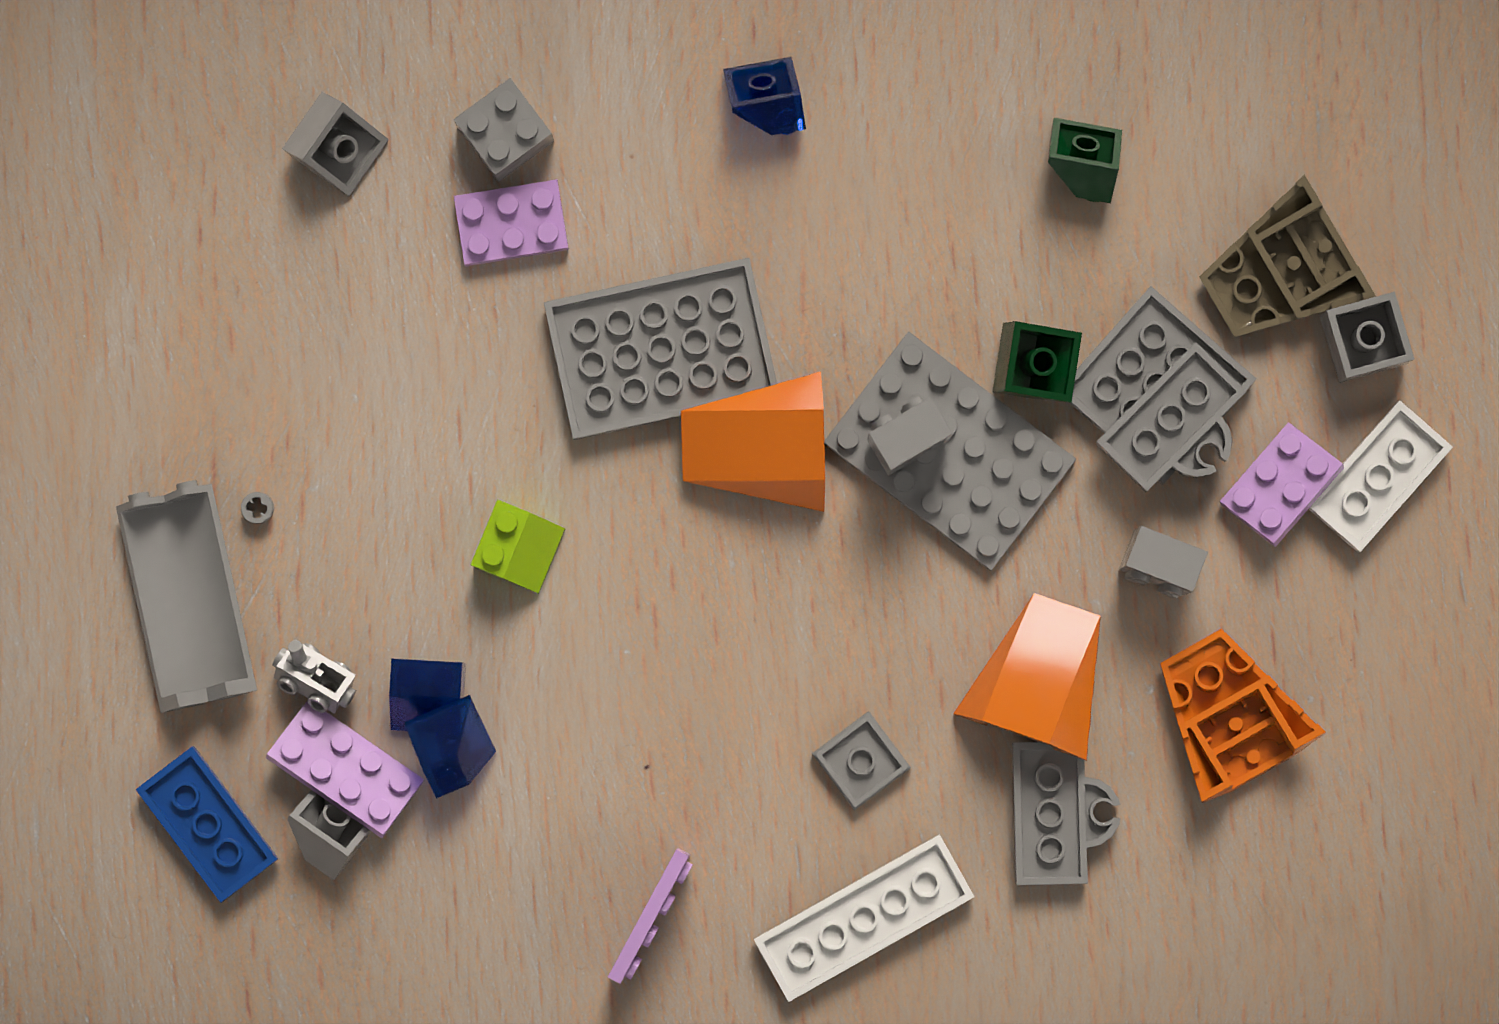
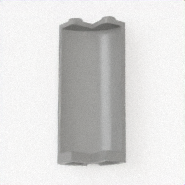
M197 480L176 484V491L163 496L150 497L149 492L132 494L128 496L129 502L116 506L161 713L257 691L212 484L198 486Z

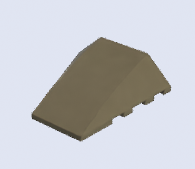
M1305 174L1199 276L1234 337L1376 297L1324 210Z

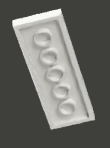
M939 834L754 938V941L785 997L790 1002L975 896Z

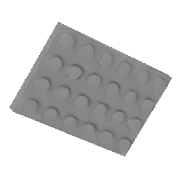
M750 258L544 302L573 440L681 417V410L777 384Z
M909 331L824 441L828 448L990 571L1076 460L1070 453ZM921 396L923 401L931 397L953 433L950 440L888 476L867 441L868 434L871 432V424L888 414L894 419L902 414L900 410L903 409V405Z

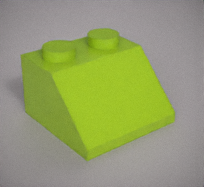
M497 499L470 565L539 594L565 528Z

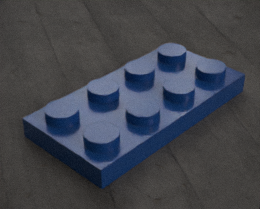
M195 746L190 747L135 789L220 903L224 902L279 860Z

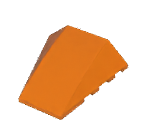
M821 371L681 410L682 475L684 482L824 512L825 443Z
M1034 593L953 714L985 726L990 724L1050 745L1054 750L1087 761L1101 616Z
M1222 628L1160 663L1202 803L1243 786L1294 757L1326 733L1318 723H1315L1294 700L1289 698L1278 687V684L1269 675H1266L1255 664V661Z

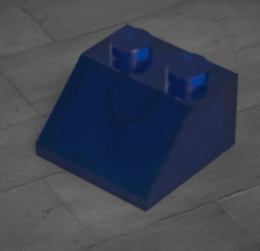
M391 658L389 688L391 730L462 734L466 664L463 662Z

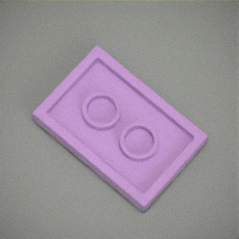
M557 179L454 196L465 266L569 250Z
M1288 422L1220 500V503L1229 512L1276 547L1344 469V465Z

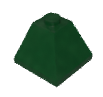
M1060 118L1053 119L1048 163L1075 197L1083 198L1090 202L1111 204L1119 171L1122 130Z

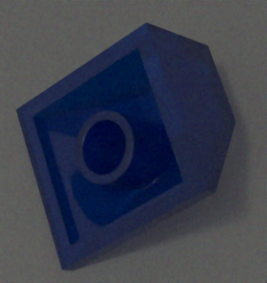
M792 56L723 69L733 114L771 136L778 134L788 135L795 131L806 129L801 92Z
M470 695L404 722L422 770L436 799L470 785L496 752L495 746Z

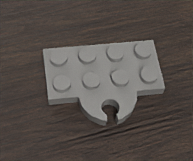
M1195 342L1104 433L1096 444L1145 492L1170 468L1183 476L1193 478L1211 475L1217 470L1213 465L1206 464L1200 459L1199 451L1204 445H1212L1218 451L1219 459L1224 462L1227 461L1231 452L1232 437L1230 428L1222 416L1247 391Z
M1041 742L1012 743L1016 885L1088 884L1087 848L1101 845L1110 839L1121 820L1120 818L1112 817L1107 822H1099L1093 815V809L1097 803L1102 801L1109 803L1111 806L1120 805L1117 795L1110 786L1101 780L1085 777V764L1082 759L1054 750L1050 745Z

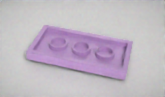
M307 701L266 755V759L380 838L385 836L424 781L419 775L329 713H321L314 710Z
M679 848L676 849L608 978L621 984L624 977L632 979L642 960L636 956L642 945L647 948L650 946L659 927L653 924L659 913L663 916L667 914L676 897L670 893L675 882L683 884L693 864L687 862L690 856L689 853Z

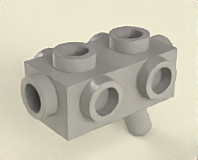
M298 640L291 641L288 644V650L282 648L273 661L272 666L276 668L274 679L278 680V687L287 694L294 695L298 692L307 697L308 704L318 712L324 713L326 710L335 713L339 706L347 708L356 693V690L352 688L356 675L345 664L329 660L310 644H302Z

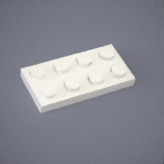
M1399 400L1344 461V469L1312 504L1309 510L1359 553L1453 446Z

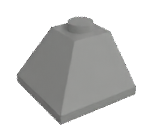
M313 790L306 795L287 819L305 861L332 880H335L347 866L371 832Z

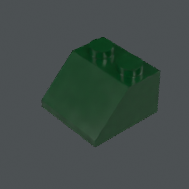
M1018 321L1003 323L993 392L1024 398L1072 403L1082 333Z

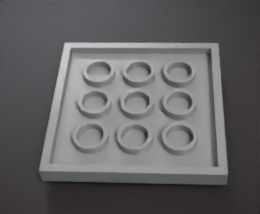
M1150 286L1077 368L1072 403L1070 404L1105 433L1195 342L1245 390L1257 378ZM1170 468L1158 481L1163 485L1175 470Z

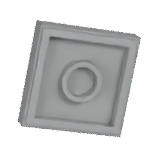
M869 711L812 753L854 810L911 768Z

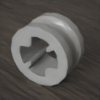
M261 492L248 494L241 504V512L244 518L256 524L268 521L274 511V504L271 498ZM254 498H261V504L267 505L266 513L261 512L262 517L254 518V512L248 510L249 503H255Z

